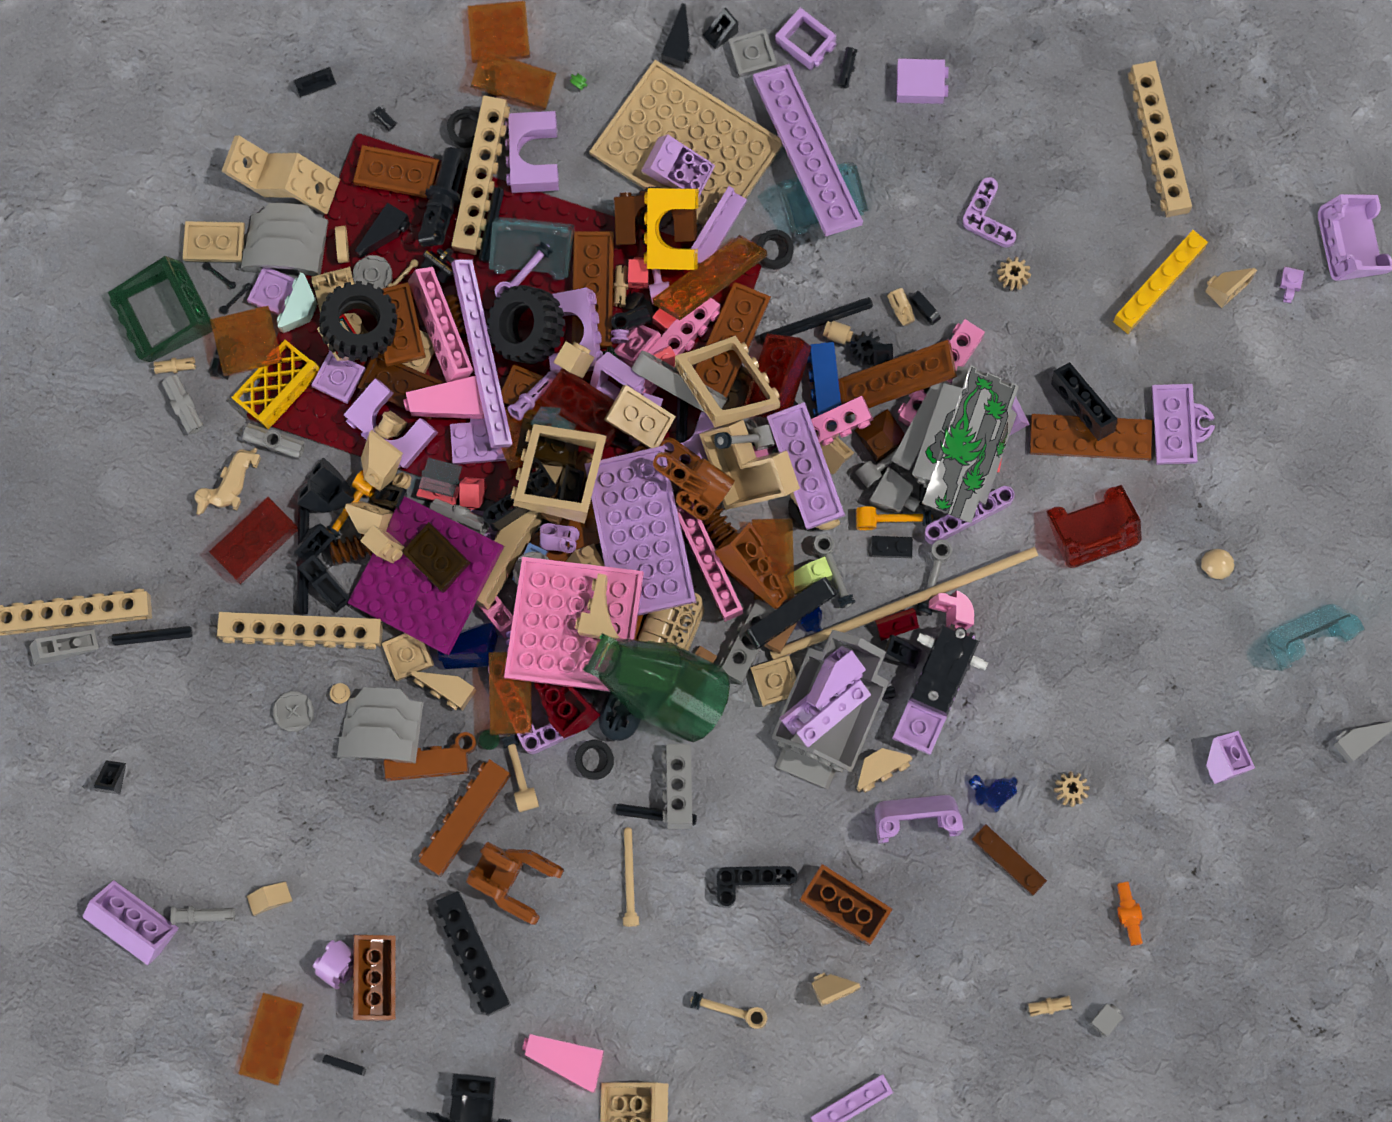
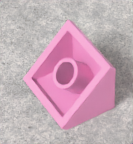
M644 325L632 329L629 335H627L629 342L620 343L612 353L632 368L640 352H648L661 338V334Z

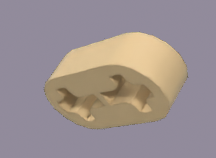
M336 226L338 262H349L346 226Z

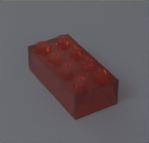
M775 334L766 335L758 360V370L760 373L765 372L769 379V386L777 389L780 408L755 416L767 418L769 415L793 407L811 350V346L803 339ZM752 379L744 406L768 400L754 379Z
M564 368L560 370L540 398L542 407L579 431L606 436L604 447L607 449L621 431L604 420L615 400Z
M267 497L217 543L209 553L241 585L298 531V527Z

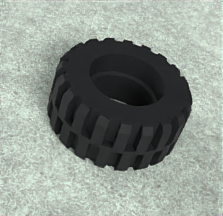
M356 281V284L351 285V282L344 283L343 288L341 286L334 288V292H330L326 296V301L321 306L319 329L320 334H322V340L326 345L329 344L328 349L332 353L337 351L338 357L342 359L346 356L349 357V361L355 362V359H360L361 362L367 361L368 357H371L373 360L378 357V352L380 354L386 352L387 346H391L397 326L396 307L394 303H391L392 299L388 294L383 295V289L380 287L377 289L373 288L374 284L367 283V285H363L362 281ZM362 309L375 317L377 326L368 333L354 334L343 328L339 318L349 310Z
M526 285L510 287L509 290H505L500 294L501 297L496 298L493 302L495 303L494 307L490 308V318H487V324H489L487 332L491 336V339H489L490 343L495 347V351L507 360L526 364L542 362L547 359V356H551L555 352V347L558 348L561 343L560 338L564 336L563 326H565V319L562 318L564 315L563 309L559 307V301L550 292ZM530 308L534 316V326L530 336L522 342L518 333V323L524 311Z

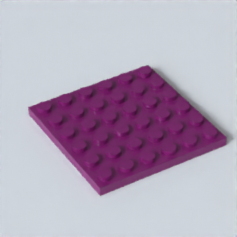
M404 496L399 509H396L393 513L386 532L390 533L406 548L426 524L430 522L471 562L470 565L443 593L404 554H402L400 559L391 563L373 553L348 604L377 619H381V621L449 656L504 546Z

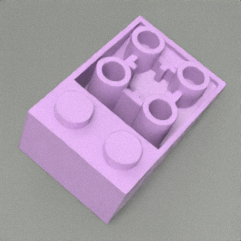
M667 134L658 137L641 171L671 188L699 189L700 196L715 165Z
M841 646L825 659L806 699L809 704L816 708L826 706L831 701L830 698L832 696L841 694L846 690V685L851 681L856 682L863 676L862 673L866 669L852 650Z

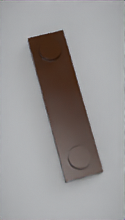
M987 824L972 838L973 842L1032 896L1047 882L1037 870Z

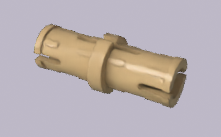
M618 265L615 268V283H613V289H615L613 306L617 307L619 304V307H625L626 290H628V267L623 266L622 269V265Z
M191 357L155 361L154 371L155 374L195 370V359Z
M1069 995L1055 999L1046 998L1045 1001L1028 1003L1031 1017L1046 1013L1051 1015L1056 1011L1072 1009Z

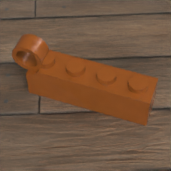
M463 732L456 737L455 744L450 745V748L442 749V746H431L429 750L424 751L418 748L416 763H399L384 759L385 779L387 781L469 774L468 754L476 749V739L471 733ZM469 737L472 739L473 743L469 749H462L459 743L462 738Z

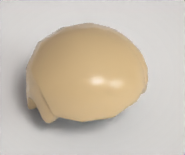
M1212 549L1206 552L1201 561L1202 570L1210 578L1224 579L1230 576L1235 566L1233 557L1223 549Z

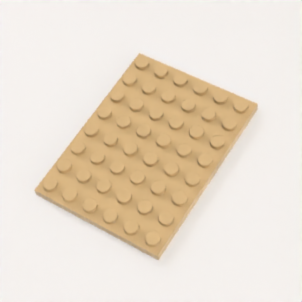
M654 60L589 153L643 189L653 186L671 188L641 171L658 137L670 135L715 165L698 198V209H696L697 223L704 227L728 186L734 188L735 193L745 199L749 196L783 147L781 139L657 60Z

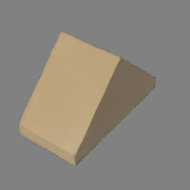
M286 882L264 886L247 896L253 916L293 901Z

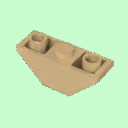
M884 748L869 755L863 762L857 786L858 792L864 790L866 793L875 787L874 783L879 780L885 782L892 778V773L899 769L900 772L906 770L911 766L909 763L912 762L913 758L911 755Z

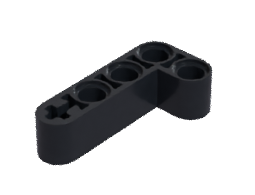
M533 458L529 474L530 480L527 482L524 494L550 498L555 494L557 486L540 460ZM545 483H549L546 487L542 488ZM511 492L487 508L483 513V519L492 530L499 531L530 510L517 506L508 510L510 506L514 505V499H511Z
M790 866L721 868L717 873L718 904L723 908L732 907L736 900V888L793 886L797 881V871ZM776 871H780L779 876L786 875L788 871L794 877L789 882L786 881V878H779L780 882H776ZM724 872L730 873L732 875L731 881L727 883L722 882L720 879L721 874ZM744 872L752 874L753 879L750 882L742 881L741 875ZM764 872H771L774 878L770 882H765L761 876ZM724 893L731 894L732 901L727 904L723 903L720 899L721 895Z

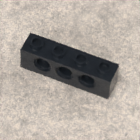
M1069 362L1054 370L1051 385L1095 438L1100 441L1114 433L1118 420L1117 417L1074 366Z

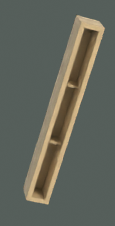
M541 462L558 487L563 467ZM545 483L542 488L546 487L549 483ZM530 510L496 533L494 541L503 545L504 548L475 604L489 610L512 572L516 561L521 557L542 522L541 512Z

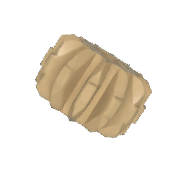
M1008 257L1006 263H1000L1001 268L997 271V274L1000 275L998 281L1004 282V288L1009 285L1011 291L1014 290L1015 286L1018 290H1021L1022 285L1026 286L1028 284L1027 279L1031 278V274L1028 272L1030 266H1024L1025 259L1018 262V257H1015L1014 261Z
M1072 771L1068 773V778L1065 774H1062L1060 776L1062 781L1056 780L1055 782L1060 787L1055 788L1054 792L1061 793L1056 799L1064 798V806L1070 801L1071 807H1074L1075 800L1081 805L1083 803L1081 798H1088V795L1083 792L1090 789L1089 786H1083L1087 779L1085 778L1080 781V773L1073 778ZM1074 785L1075 791L1071 794L1068 787Z

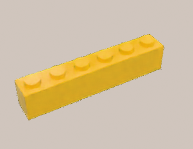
M1192 230L1116 314L1113 322L1129 334L1205 250L1208 241Z

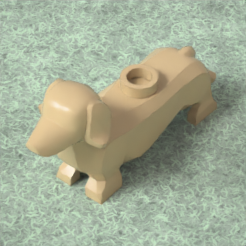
M257 448L251 451L240 449L236 452L229 467L225 466L220 476L223 480L218 488H201L196 492L195 501L198 504L196 514H203L209 504L219 508L232 506L234 510H238L241 498L237 496L243 489L245 472L250 464H252L253 468L257 469L261 460L260 455L255 454Z

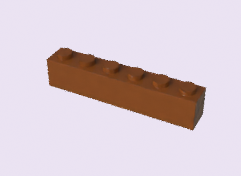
M490 759L487 763H482L478 769L479 775L475 780L471 779L466 787L468 791L464 797L460 796L454 804L456 808L452 814L448 813L443 819L442 823L444 825L441 830L437 829L430 839L432 843L428 848L425 846L419 854V862L440 877L444 874L511 777L508 771Z

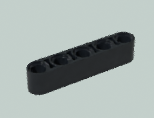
M823 577L744 633L757 650L825 604L838 593L829 580Z

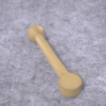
M412 260L411 265L387 287L397 285L413 267L418 266V261Z

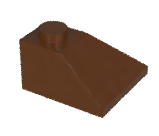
M888 409L875 416L874 420L870 421L869 426L863 429L858 427L854 430L876 463L898 449L905 436V433Z

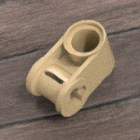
M392 411L383 413L381 422L374 427V431L378 435L389 439L391 437H398L404 431L407 422Z

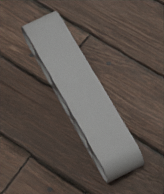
M646 351L640 352L632 366V370L635 373L705 412L675 367ZM706 386L722 409L727 398Z
M944 381L930 387L891 460L892 462L910 470L922 447L943 384L952 385V383Z

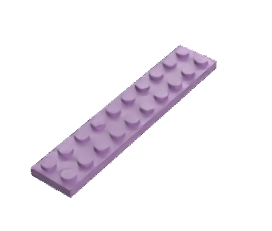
M790 64L753 74V81L824 235L829 236L862 226L863 220Z

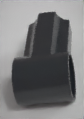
M646 304L625 313H616L611 320L614 330L623 329L629 332L634 328L652 322ZM620 320L626 321L623 327H617V323Z

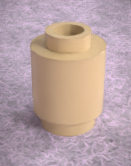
M827 321L823 336L827 337V340L845 345L846 342L850 343L853 331H850L851 326L836 321Z

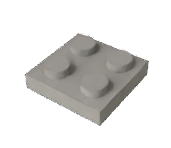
M766 29L728 39L739 77L777 67Z

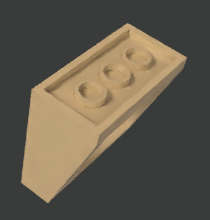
M534 424L532 430L528 429L525 441L529 442L528 448H523L521 460L524 461L523 468H518L516 480H519L518 487H513L511 499H514L513 506L585 523L606 436ZM539 435L595 449L582 503L524 494Z

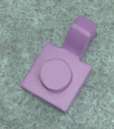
M1284 267L1280 288L1285 289L1283 302L1291 303L1295 291H1300L1304 271Z

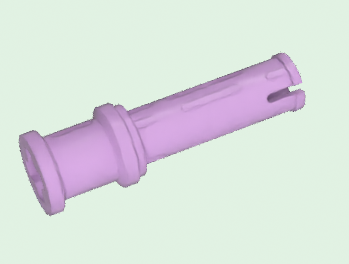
M549 371L527 394H521L519 400L508 407L510 415L516 420H521L528 410L534 408L535 402L558 381L557 376Z

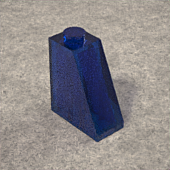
M493 622L459 634L449 656L438 651V659L442 661L444 668L491 666L498 638Z

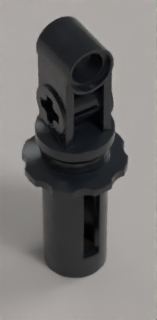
M447 147L445 149L435 185L425 190V195L429 201L427 202V209L418 234L419 243L423 247L437 246L444 243L454 207L461 203V198L457 191L467 160V153L459 148Z

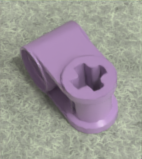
M552 523L543 524L540 527V546L545 550L566 553L574 552L577 546L576 541L580 535L579 530L573 526H562Z

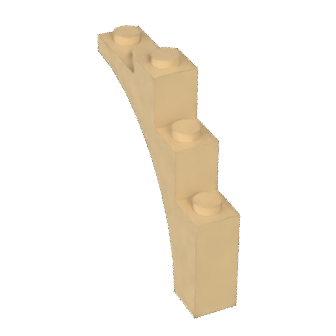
M598 573L597 579L594 578L592 583L593 599L590 598L587 610L590 613L582 612L581 617H577L575 629H578L580 636L601 639V642H597L595 654H598L599 660L621 664V667L618 666L616 671V679H618L620 685L668 694L672 678L671 670L654 666L641 659L619 638L608 612L606 596L608 577L605 574Z

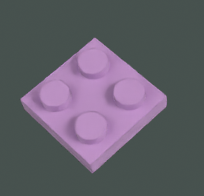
M263 267L247 299L248 303L276 315L283 313L286 307L284 306L285 300L293 291L292 284L294 278L271 268Z
M329 351L311 386L348 404L366 368L349 360L337 361L332 352Z

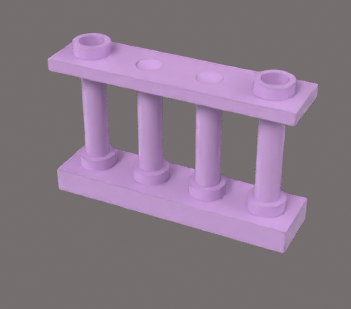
M860 679L856 682L851 681L846 685V690L839 695L835 694L830 698L831 701L822 708L812 706L806 701L808 697L806 695L779 719L790 734L794 735L797 733L806 747H809L871 696V694Z

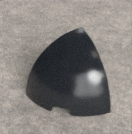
M322 458L308 475L310 479L301 488L297 504L309 510L329 512L341 509L346 504L353 502L354 495L338 470L325 458Z

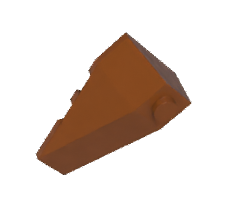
M749 522L724 540L714 552L730 572L776 610L786 600L787 595L778 575L773 573L769 564L772 561L770 556L766 557L762 548L764 545L762 538Z

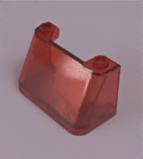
M1122 485L1109 488L1104 494L1103 502L1067 514L1065 508L1054 507L1046 511L1047 519L1067 567L1075 568L1133 548L1141 542V519Z

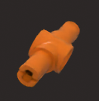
M1129 882L1117 884L1121 901L1119 907H1117L1119 921L1121 925L1127 928L1131 946L1143 944L1139 926L1141 925L1140 921H1142L1140 905L1133 900Z

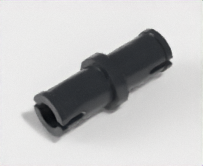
M852 47L845 48L843 62L839 66L840 74L836 84L838 87L841 84V88H849L851 74L855 70L854 62L858 52L857 49Z

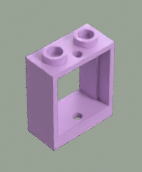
M800 7L775 35V43L811 71L815 66L818 67L823 62V56L827 52L831 53L836 46V35ZM803 22L826 38L811 57L788 40Z
M606 352L595 362L589 389L612 405L621 389L608 381L609 375L621 384L629 386L640 394L643 393L645 378L635 373L630 366L611 353Z

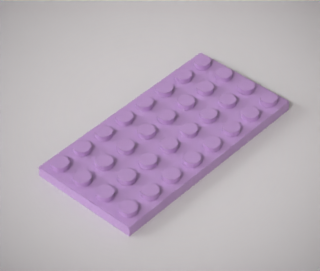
M664 446L600 460L591 497L605 567L644 572L638 616L696 603L672 482L653 466L655 456L660 452H665ZM665 457L657 459L659 466L665 467L668 465ZM591 462L585 464L587 478Z

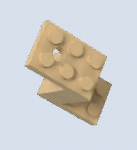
M234 136L221 171L263 197L296 198L322 215L328 214L340 181L339 178L299 153H267L241 136ZM244 157L247 159L246 167L243 164ZM316 184L319 185L318 193H316L315 189Z

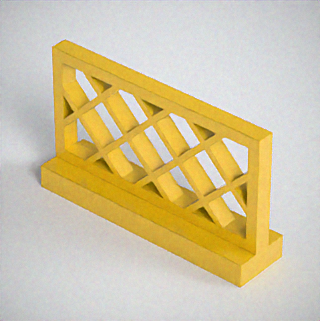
M284 340L231 398L256 418L265 428L269 429L314 381L320 368L314 361L307 358L288 341ZM288 347L291 350V357L281 358V353ZM304 360L307 363L302 369L295 370V361ZM291 362V370L281 371V363ZM278 363V372L268 373V367L271 364ZM291 375L292 380L288 384H282V376ZM278 376V385L268 386V377ZM258 378H264V386L254 387V382ZM278 389V395L275 398L268 399V390ZM264 391V399L255 400L254 392ZM251 392V401L242 402L239 399L244 393ZM264 404L265 409L260 415L255 413V405Z

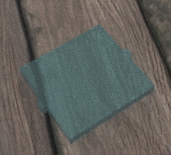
M428 458L425 469L422 471L419 489L453 497L456 486L459 484L462 466Z

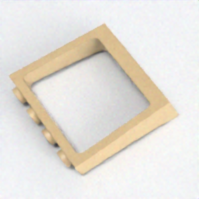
M736 336L675 356V368L715 428L780 408L777 389L769 386L768 376L765 372L760 373L756 358H750L747 345L744 342L740 343ZM728 350H734L768 400L722 410L692 365Z

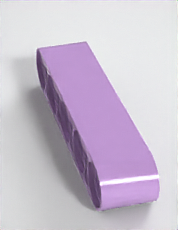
M1002 486L990 492L987 502L992 505V509L985 510L982 504L978 503L972 523L951 515H946L930 523L924 533L926 542L933 545L937 540H946L1009 507L1014 499L1013 489L1009 486ZM1001 493H1006L1009 495L1010 499L1008 501L1001 500L999 495ZM950 520L954 521L957 524V527L953 529L949 528L946 525V522ZM936 530L939 536L932 538L928 532Z

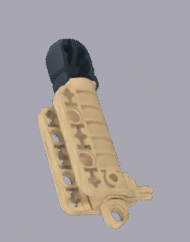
M695 593L696 603L648 613L633 647V652L638 657L652 665L669 670L668 668H673L671 670L672 678L669 692L677 681L705 610L702 598L697 593ZM685 623H691L687 627L683 626ZM670 660H676L673 664H667ZM628 686L627 694L625 693L624 696L633 699V696L639 698L635 703V710L631 715L629 711L630 705L621 702L619 706L614 708L617 711L615 717H613L612 709L615 702L619 699V693L610 692V695L606 697L598 720L602 733L609 739L617 741L625 740L632 736L640 724L644 714L643 708L647 706L652 691ZM626 716H628V717H627V719H628V721H629L628 725H627V722H625Z

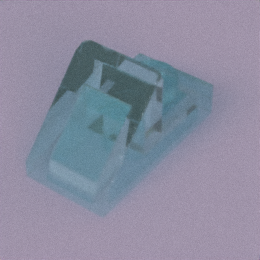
M540 407L531 421L532 425L537 424L574 430L576 427L575 424L559 415L561 408Z

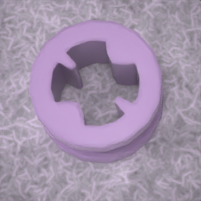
M617 329L611 331V335H613L611 342H629V338H627V335H629L628 330Z

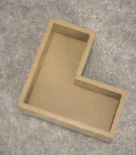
M744 420L716 428L713 427L699 434L708 461L735 480L733 486L722 500L725 510L787 496L800 489L787 450L756 458L752 443L731 444L727 449H719L715 446V435L720 432H727L731 436L749 435Z

